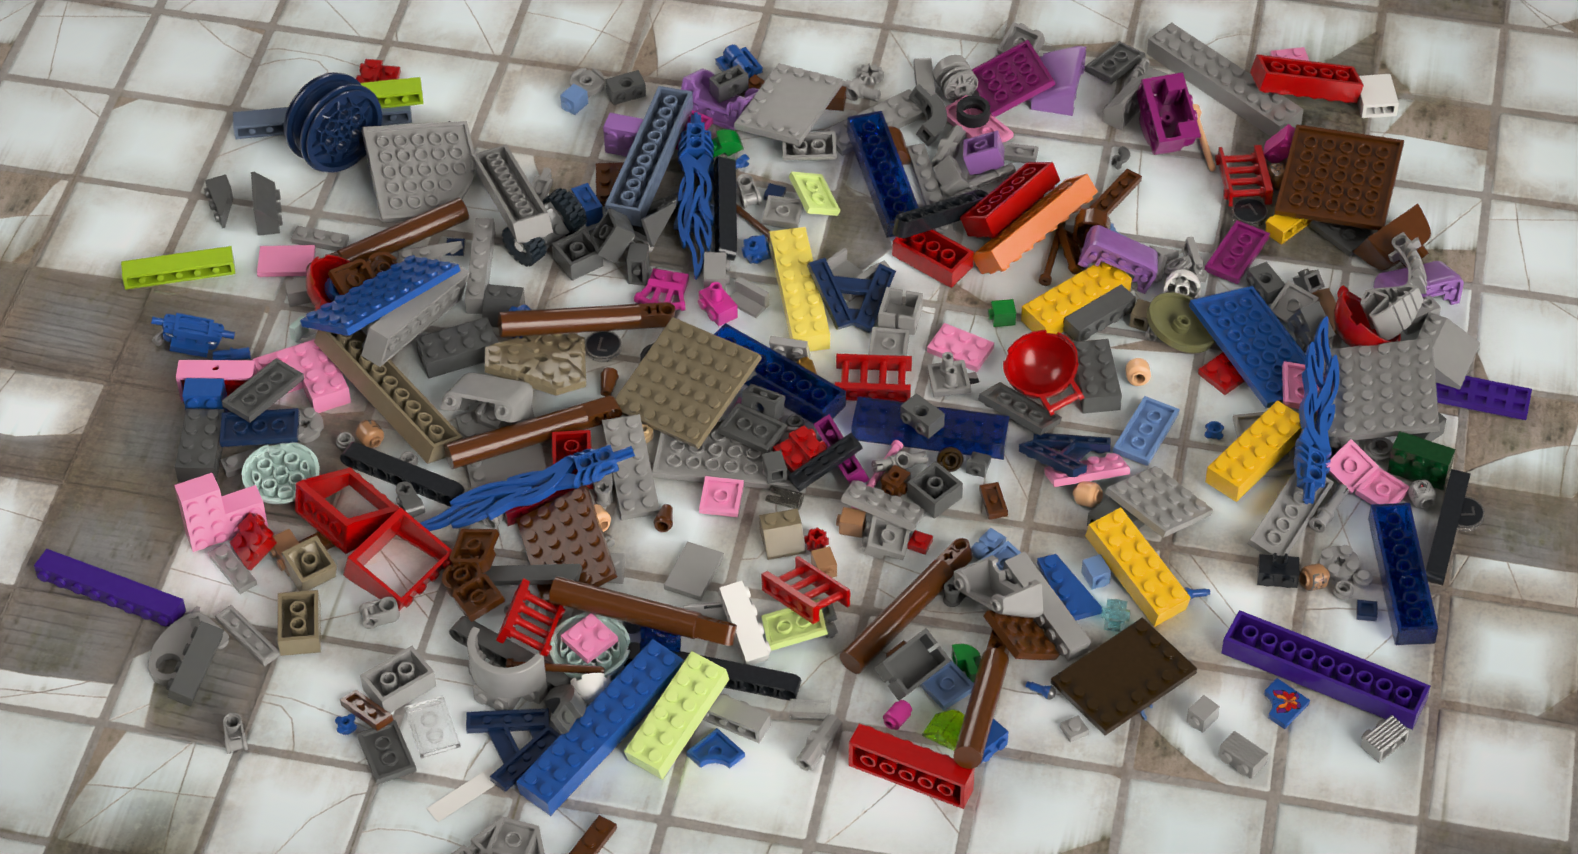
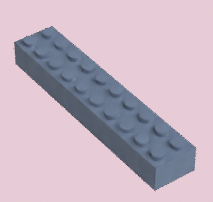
M658 86L605 204L606 212L611 208L627 215L631 225L642 226L641 220L647 215L681 137V132L684 130L692 112V91Z

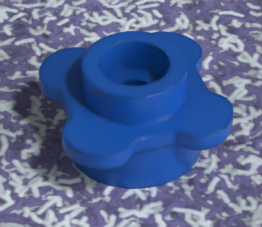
M1211 421L1205 425L1207 430L1204 436L1206 438H1217L1220 440L1224 437L1222 434L1224 426L1220 422Z
M349 714L348 716L337 717L335 719V723L338 724L337 732L343 735L353 733L357 729V725L354 723L355 716Z

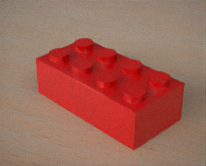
M933 229L907 238L896 237L892 245V256L950 288L973 267L974 251Z

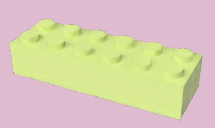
M691 651L624 750L628 761L663 780L729 681L726 669Z

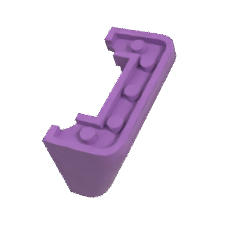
M1085 46L1056 50L1040 56L1041 61L1056 85L1030 98L1031 110L1073 116L1074 101L1076 100L1080 76L1084 73Z
M702 68L683 77L681 90L692 91L693 93L692 110L713 118V124L733 131L737 130L734 128V123L759 90L757 88H750L746 91L744 97L736 95L718 103L710 94L709 78L714 76L711 71Z
M1100 225L1092 226L1088 231L1078 265L1087 268L1090 263H1095V266H1099L1101 261L1134 275L1132 282H1137V291L1145 294L1157 275L1158 253L1156 250Z
M1441 261L1423 264L1427 275L1426 294H1421L1422 297L1441 295L1443 300L1448 298L1451 305L1460 303L1464 285L1461 276ZM1402 268L1378 274L1374 281V288L1397 287L1407 284L1408 269Z

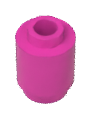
M905 700L896 701L883 715L885 726L889 729L898 730L911 716V705Z

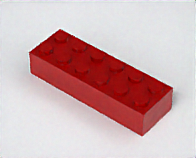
M1256 54L1250 71L1259 91L1263 93L1272 92L1279 95L1288 94L1296 97L1304 96L1312 99L1320 98L1328 101L1336 100L1344 103H1357L1364 86L1353 66Z
M1027 162L961 216L960 219L967 236L994 238L999 235L1002 229L1010 226L1014 219L1019 218L1025 210L1031 208L1037 200L1042 199L1045 193L1054 189L1055 185L1060 182L1054 163Z
M860 723L849 741L850 767L961 809L965 808L973 792L975 768H963L949 755L940 754L928 747L913 744L909 740L897 738L890 733H884Z

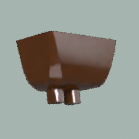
M1416 204L1368 237L1353 252L1366 263L1379 270L1390 269L1401 262L1399 259L1393 263L1389 259L1388 255L1395 251L1392 240L1395 236L1404 232L1411 241L1417 237L1419 238L1421 247L1416 250L1421 259L1429 254L1423 245L1431 238V229L1419 204Z

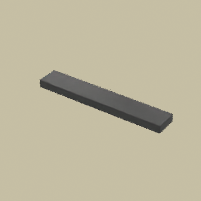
M581 564L491 566L490 570L483 574H487L495 586L519 585L523 578L530 581L529 585L552 584L556 576L579 581L582 566Z

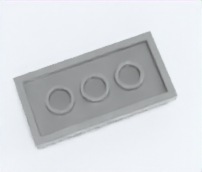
M853 480L841 499V502L910 531L915 530L925 512V509L917 504H910L898 496H891L884 493L881 489L869 487L862 481Z

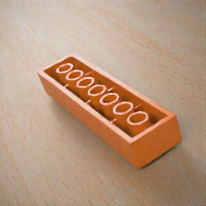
M1088 174L1065 179L1019 218L1014 220L1010 226L999 232L998 236L992 238L974 253L973 261L981 274H993L998 270L1000 272L1005 271L1010 267L1009 264L1011 262H1015L1022 257L1021 254L1023 252L1030 251L1034 248L1033 244L1045 239V235L1056 230L1059 223L1067 221L1071 213L1078 212L1081 209V205L1093 200L1092 196L1098 191Z

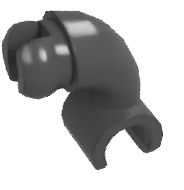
M1125 146L1118 149L1119 155L1112 157L1111 164H1116L1115 168L1117 170L1121 169L1122 164L1126 163L1130 158V151Z

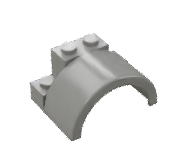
M473 627L468 635L467 650L469 674L475 682L473 686L474 700L480 704L493 707L496 711L513 710L521 697L529 702L540 704L548 693L544 657L536 653L528 662L509 668L497 667L494 665L493 660L487 663L484 661L486 655L479 650L477 635L480 629Z

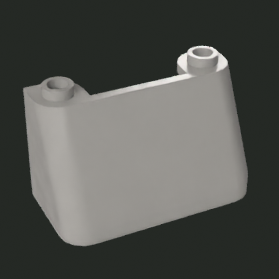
M466 373L443 396L441 409L447 411H455L457 409L469 410L470 404L482 401L495 404L494 414L497 419L506 422H522L530 418L533 388L527 382L478 373Z
M993 555L954 571V586L957 590L998 614L1036 618L1043 614L1042 583L1035 579L1023 588L1014 585L1006 580L1005 570L998 569L996 565L999 562L998 558Z

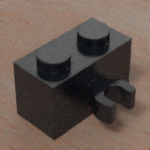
M1277 553L1273 555L1259 554L1257 585L1285 588L1298 587L1299 557L1288 556L1286 553L1284 556H1279Z

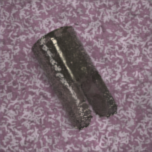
M774 485L770 486L769 490L772 493L781 495V497L767 495L765 501L800 510L804 499L803 493Z

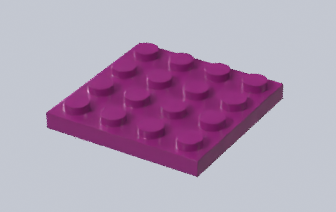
M1029 40L972 69L978 79L976 90L980 97L985 98L989 102L990 113L994 117L1056 85Z

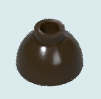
M947 446L939 451L936 461L948 472H954L963 464V455L959 449Z

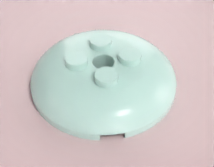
M299 443L264 445L247 458L242 468L244 487L248 488L256 485L263 502L268 504L294 502L296 483L303 479L320 475V466L316 455L309 448Z
M579 614L562 622L555 629L550 641L552 646L550 657L553 664L602 666L605 668V678L608 675L615 674L623 667L630 653V650H627L630 644V637L625 627L619 621L601 615L595 616L618 636V642L588 664L561 640V635L587 617L586 614ZM565 673L572 679L576 677V680L582 679L581 675H584L582 673Z

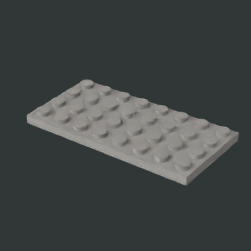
M719 419L699 449L662 432L660 434L652 470L653 477L704 482L705 476L744 480V487L799 492L788 478V475L791 474L788 469L787 480L768 484L762 467V454L764 453L719 434L718 427L724 420ZM787 426V431L777 444L789 439V433L798 429V427ZM807 487L800 491V493H806Z

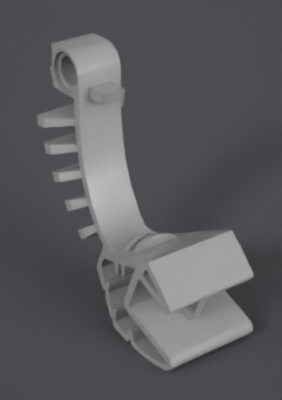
M1404 232L1393 238L1392 245L1395 251L1388 256L1391 262L1394 263L1400 259L1408 269L1407 284L1397 287L1366 290L1361 300V306L1371 329H1375L1378 337L1387 341L1402 333V330H1406L1411 325V322L1414 321L1417 315L1416 311H1419L1424 301L1421 294H1426L1427 275L1422 259L1416 250L1421 247L1420 240L1417 237L1411 241Z

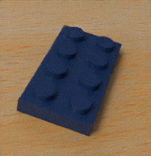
M299 408L265 410L252 422L246 421L233 412L222 413L220 446L298 442Z

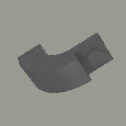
M918 84L909 95V98L923 111L926 122L921 125L916 135L927 146H930L938 138L946 125L947 111L937 93L931 96L927 90Z
M569 684L552 688L543 701L553 714L550 720L562 734L568 733L576 719L583 717L586 711V702L576 689Z

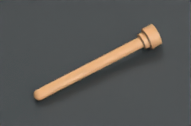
M1193 104V109L1197 111V123L1201 133L1199 141L1208 168L1213 172L1216 170V166L1200 121L1201 110L1199 105Z

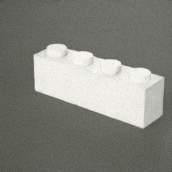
M743 581L720 587L718 596L727 620L737 625L734 639L743 664L754 665L768 660L771 648L768 641H764L762 636L764 629L755 617L757 616V610L755 605L750 603L749 598L751 595L748 586H744Z

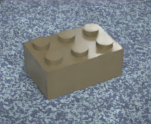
M318 590L278 593V646L281 656L321 653V603Z

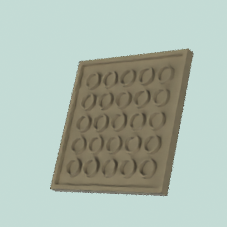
M672 317L615 399L622 410V415L632 416L640 414L642 424H646L657 431L699 449L762 357L759 353Z

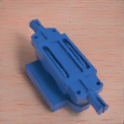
M176 313V315L166 314L164 318L152 316L151 324L162 326L163 339L171 342L169 351L207 358L208 349H216L222 337L234 340L235 331L224 330L223 324L214 323L212 319Z

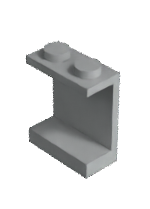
M846 248L836 252L831 258L826 260L833 276L872 280L875 270L871 267L863 272L848 261ZM842 294L844 299H846L848 302H850L858 296L853 294Z

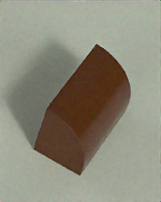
M886 126V145L893 166L911 164V158L901 130L893 126Z

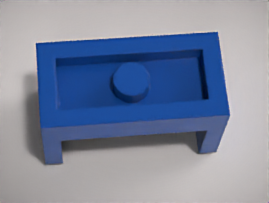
M586 183L572 188V196H576L578 203L582 204L581 208L585 210L584 214L587 216L586 226L599 223L603 218V207L589 184Z

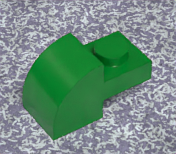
M719 130L716 132L717 137L711 139L714 145L713 158L723 153H726L729 157L744 149L740 136L733 130Z
M953 644L951 652L953 663L962 672L965 671L966 676L974 683L981 660L980 653L976 648L968 644Z

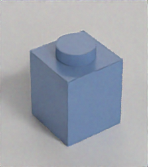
M576 84L571 85L560 95L561 108L573 115H576L588 104L587 90Z
M1101 554L1082 560L1081 573L1092 590L1110 584L1111 570Z

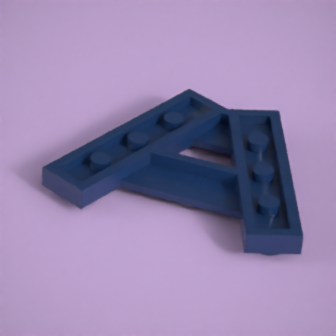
M826 258L809 262L807 267L836 330L853 325L870 333L877 319L886 287H890L896 271L879 263L872 280L833 276ZM842 294L865 296L860 309L848 308Z
M1044 433L1040 436L1034 434L1033 440L1019 444V452L1029 458L1040 461L1041 464L1052 467L1056 471L1067 474L1068 477H1078V475L1087 472V465L1079 462V460L1090 451L1100 454L1110 452L1111 437Z
M548 708L466 712L467 734L488 733L503 762V765L490 775V781L504 792L510 789L561 735L549 726ZM529 731L533 739L519 750L510 732Z

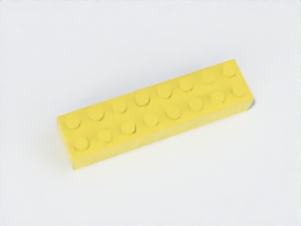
M806 227L769 231L770 250L790 339L808 341L810 351L830 349V331L823 301L807 267L808 263L813 261Z

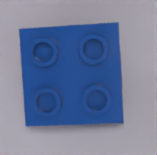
M735 44L729 45L725 48L723 56L715 59V64L722 72L739 64L747 72L748 78L763 73V67L746 47L739 49Z

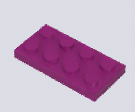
M1236 220L1205 265L1204 270L1238 285L1268 241L1270 233Z

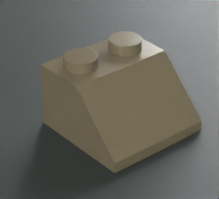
M798 508L759 515V530L767 560L806 553Z
M317 535L282 552L291 580L299 591H309L336 577L337 565Z

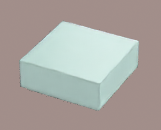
M303 316L289 326L291 339L295 342L309 332L308 328L301 325L300 320L304 318Z

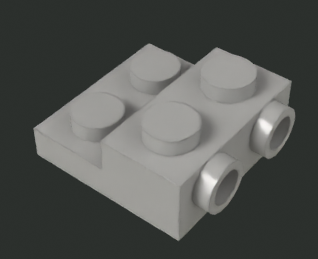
M1013 22L998 46L997 53L1002 54L1016 45L1029 40L1038 54L1045 42L1044 35L1039 30L1029 29L1025 24Z
M873 515L871 521H867L864 532L868 534L867 537H863L861 548H864L863 554L883 559V556L886 555L904 560L910 530Z

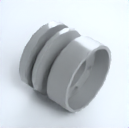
M955 54L943 58L933 70L934 80L949 101L955 102L965 95L971 96L977 89L978 79L970 69L965 58L961 55Z

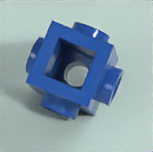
M765 235L751 236L749 239L743 240L742 254L744 258L748 259L750 264H757L771 259L770 246Z

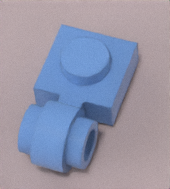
M990 528L979 538V543L973 544L971 548L972 555L979 560L1004 544L1006 537Z

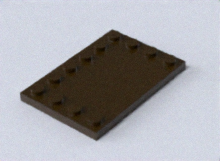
M1142 617L1052 677L1051 684L1106 736L1197 673V668Z

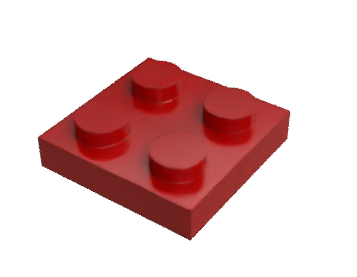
M1224 352L1198 369V374L1224 395L1245 382Z

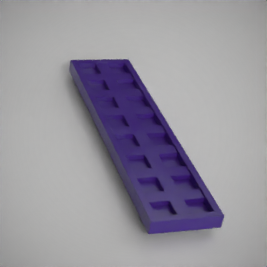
M1470 376L1465 377L1461 389L1436 383L1438 403L1521 420L1527 419L1532 393L1530 388Z

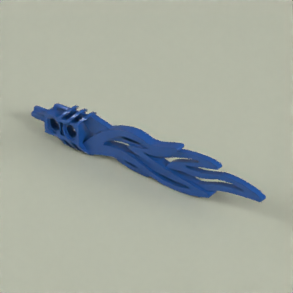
M694 112V115H691V123H687V130L681 132V140L678 144V163L684 173L678 193V203L680 205L678 211V233L682 248L685 249L687 245L691 252L695 280L699 278L704 265V248L700 239V230L709 251L712 246L711 226L714 225L713 215L709 207L712 199V182L709 170L714 162V145L711 140V132L705 130V123H701V114L698 115V112ZM694 174L697 175V177H698V179H699V182H700V185L697 187L695 196H694ZM704 185L707 187L706 198L704 195ZM697 207L699 208L700 215L705 222L709 235H707L701 218L697 214H695ZM683 214H684V228H683V225H682ZM692 221H694L695 240L701 256L699 264L697 263L696 251L690 238Z
M1328 316L1319 323L1314 342H1311L1307 347L1305 370L1302 372L1304 397L1299 407L1302 431L1295 442L1294 467L1297 476L1296 486L1304 489L1303 500L1305 504H1313L1315 492L1325 486L1326 474L1330 471V467L1327 468V466L1331 463V459L1328 460V458L1332 455L1328 430L1332 425L1336 409L1335 404L1332 403L1339 387V362L1337 355L1335 354L1332 357L1330 352ZM1324 358H1325L1326 369H1325V374H1324V377H1323ZM1318 410L1317 419L1314 425V413Z
M611 445L596 450L586 449L582 452L566 456L542 471L522 473L509 477L507 481L479 486L457 496L450 501L451 507L420 524L427 530L434 531L447 527L450 524L453 529L462 528L487 517L489 520H493L514 507L528 506L540 502L557 490L577 489L582 485L587 486L592 482L600 481L605 475L619 471L617 462L634 457L633 448L629 446L615 452L612 451ZM575 469L578 470L576 475L572 474Z

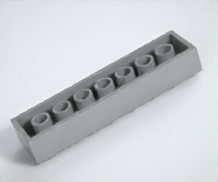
M460 266V272L382 316L374 324H370L366 330L367 337L362 344L363 351L361 356L381 367L462 299L470 272Z

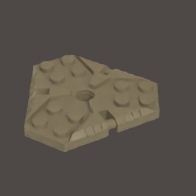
M575 333L532 335L495 343L485 347V373L500 378L517 381L523 380L529 383L532 388L555 396L586 387L585 337Z

